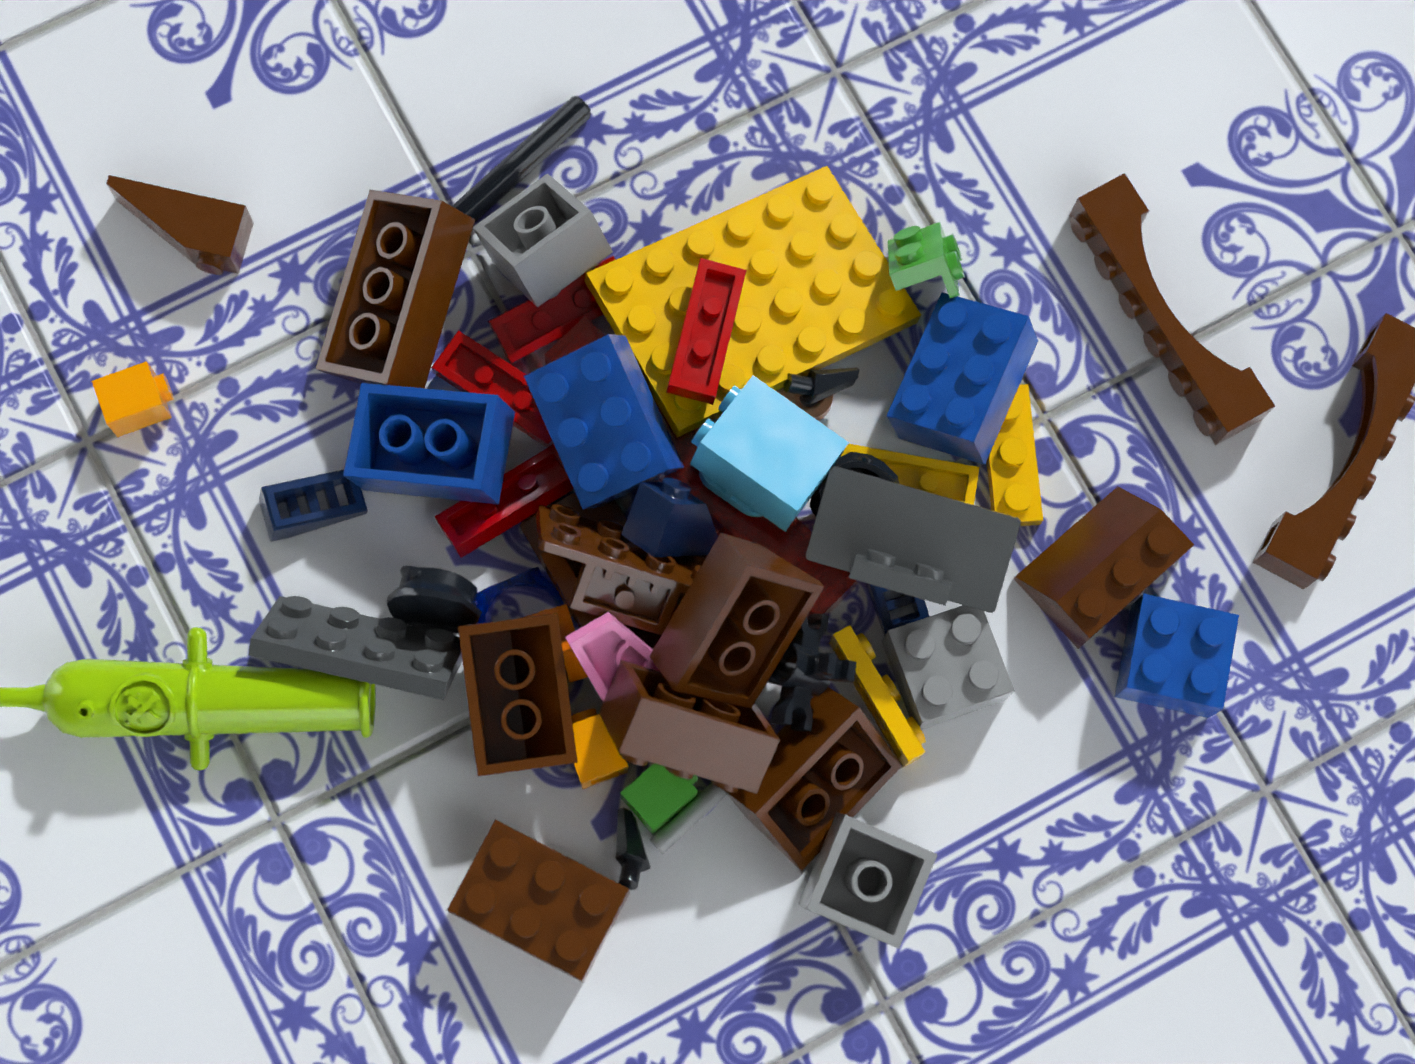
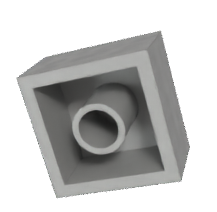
M548 173L473 227L495 267L536 307L557 296L563 288L585 272L594 269L600 261L613 253L591 210Z
M962 605L888 630L882 640L909 717H913L921 730L1003 702L1014 692L985 612Z
M836 812L798 904L809 911L899 949L938 854L850 816Z

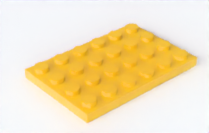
M828 166L587 272L584 281L615 334L626 336L651 394L676 438L701 427L707 419L711 421L718 419L723 414L718 408L727 393L734 385L742 390L753 375L776 391L784 387V383L788 379V373L808 376L811 369L820 370L917 324L921 317V313L905 288L898 291L895 290L889 275L887 259ZM700 258L747 270L713 405L666 393Z

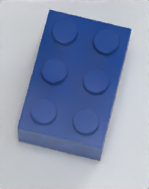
M941 292L886 415L898 438L985 465L1038 343L1029 316L958 296L950 299L947 293Z
M608 334L524 376L583 510L604 506L637 490L641 482H654L684 468L626 336Z
M361 383L343 476L364 491L499 504L515 411L498 395Z

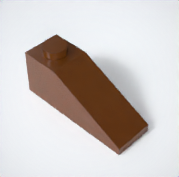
M112 175L108 176L106 184L117 202L195 264L198 269L214 275H222L224 271L239 274L254 224L246 205Z

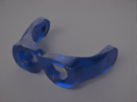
M535 567L477 592L476 606L482 611L477 624L486 623L487 614L492 603L504 591L513 587L528 586L538 588L546 592L554 600L556 607L564 605L555 586L542 575L539 567Z

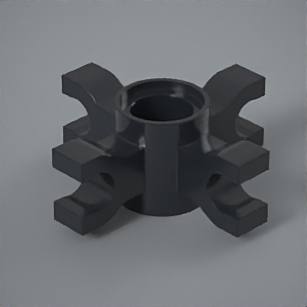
M808 613L767 683L782 686L780 698L772 710L770 723L775 725H791V730L797 732L811 731L813 713L810 705L811 696L821 695L829 687L831 681L854 682L857 662L852 660H836L837 655L818 652L820 640L828 627L829 615Z

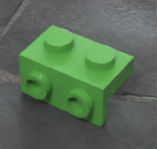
M940 222L921 229L919 226L907 227L897 232L893 239L888 240L889 275L896 291L941 275L950 299L959 296L958 280L964 278L960 263L962 261L961 253L954 235L945 236Z

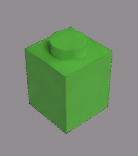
M654 763L622 790L620 797L653 835L697 796L698 790L693 784L698 781V777L694 775L692 779L680 778L667 771L665 766Z

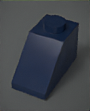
M664 478L662 482L640 483L621 534L654 558L705 556L709 554L718 538L707 504L690 493L691 487L674 478Z

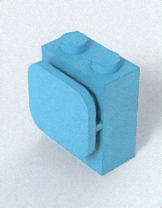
M753 375L742 390L734 385L727 393L718 410L723 412L715 423L707 419L698 430L691 442L697 446L690 465L699 470L700 479L709 490L733 507L751 517L764 516L786 532L827 477L830 468L836 465L849 442Z

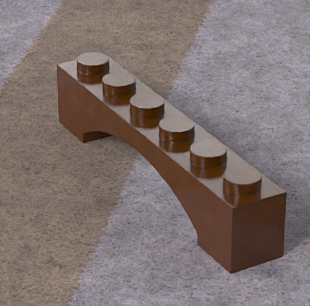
M1124 173L1077 198L1069 214L1072 231L1077 239L1081 242H1086L1093 252L1095 266L1102 278L1107 281L1110 280L1119 293L1118 299L1124 313L1130 319L1135 318L1144 332L1143 340L1148 351L1155 358L1159 357L1169 372L1168 380L1177 395L1180 397L1184 396L1194 411L1193 419L1197 428L1203 435L1210 436L1214 444L1218 445L1263 420L1275 405L1251 367L1241 371L1212 354L1185 329L1168 307L1151 274L1143 246L1141 224L1149 210Z
M1385 313L1371 327L1352 364L1354 368L1360 370L1362 408L1355 441L1343 468L1329 489L1315 504L1297 515L1285 511L1272 523L1252 562L1303 590L1318 579L1324 581L1333 568L1337 557L1331 554V551L1337 539L1343 541L1351 531L1357 518L1351 511L1357 499L1363 501L1372 489L1377 476L1372 474L1371 471L1377 459L1383 461L1390 452L1396 440V436L1391 434V431L1397 420L1402 422L1406 418L1415 402V396L1410 394L1415 384V327L1388 313Z

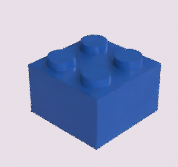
M1143 593L1130 607L1114 697L1205 718H1210L1224 709L1239 615Z

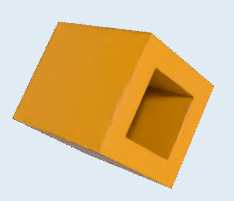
M147 361L92 381L106 424L117 437L172 418L167 402L174 400L168 380L164 373L156 375Z
M592 708L572 715L578 763H573L582 790L628 773L627 762L619 755L596 709Z

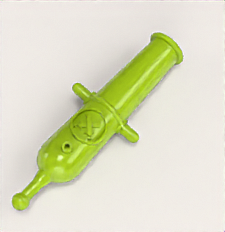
M194 627L187 633V659H184L183 663L81 659L66 662L54 670L46 684L26 688L0 687V707H26L46 712L48 720L62 733L80 738L184 735V739L190 743V764L198 771L204 770L209 766V740L214 738V734L360 730L362 736L368 738L373 733L376 711V684L310 669L213 665L212 659L207 658L206 631L200 627Z

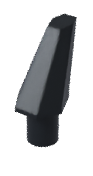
M857 367L825 370L811 369L808 376L788 373V379L784 383V391L802 395V400L811 405L853 386L859 376L860 369Z
M623 807L618 809L615 858L622 866L618 883L629 888V890H634L638 888L641 872L649 870L650 863L636 817L632 811Z

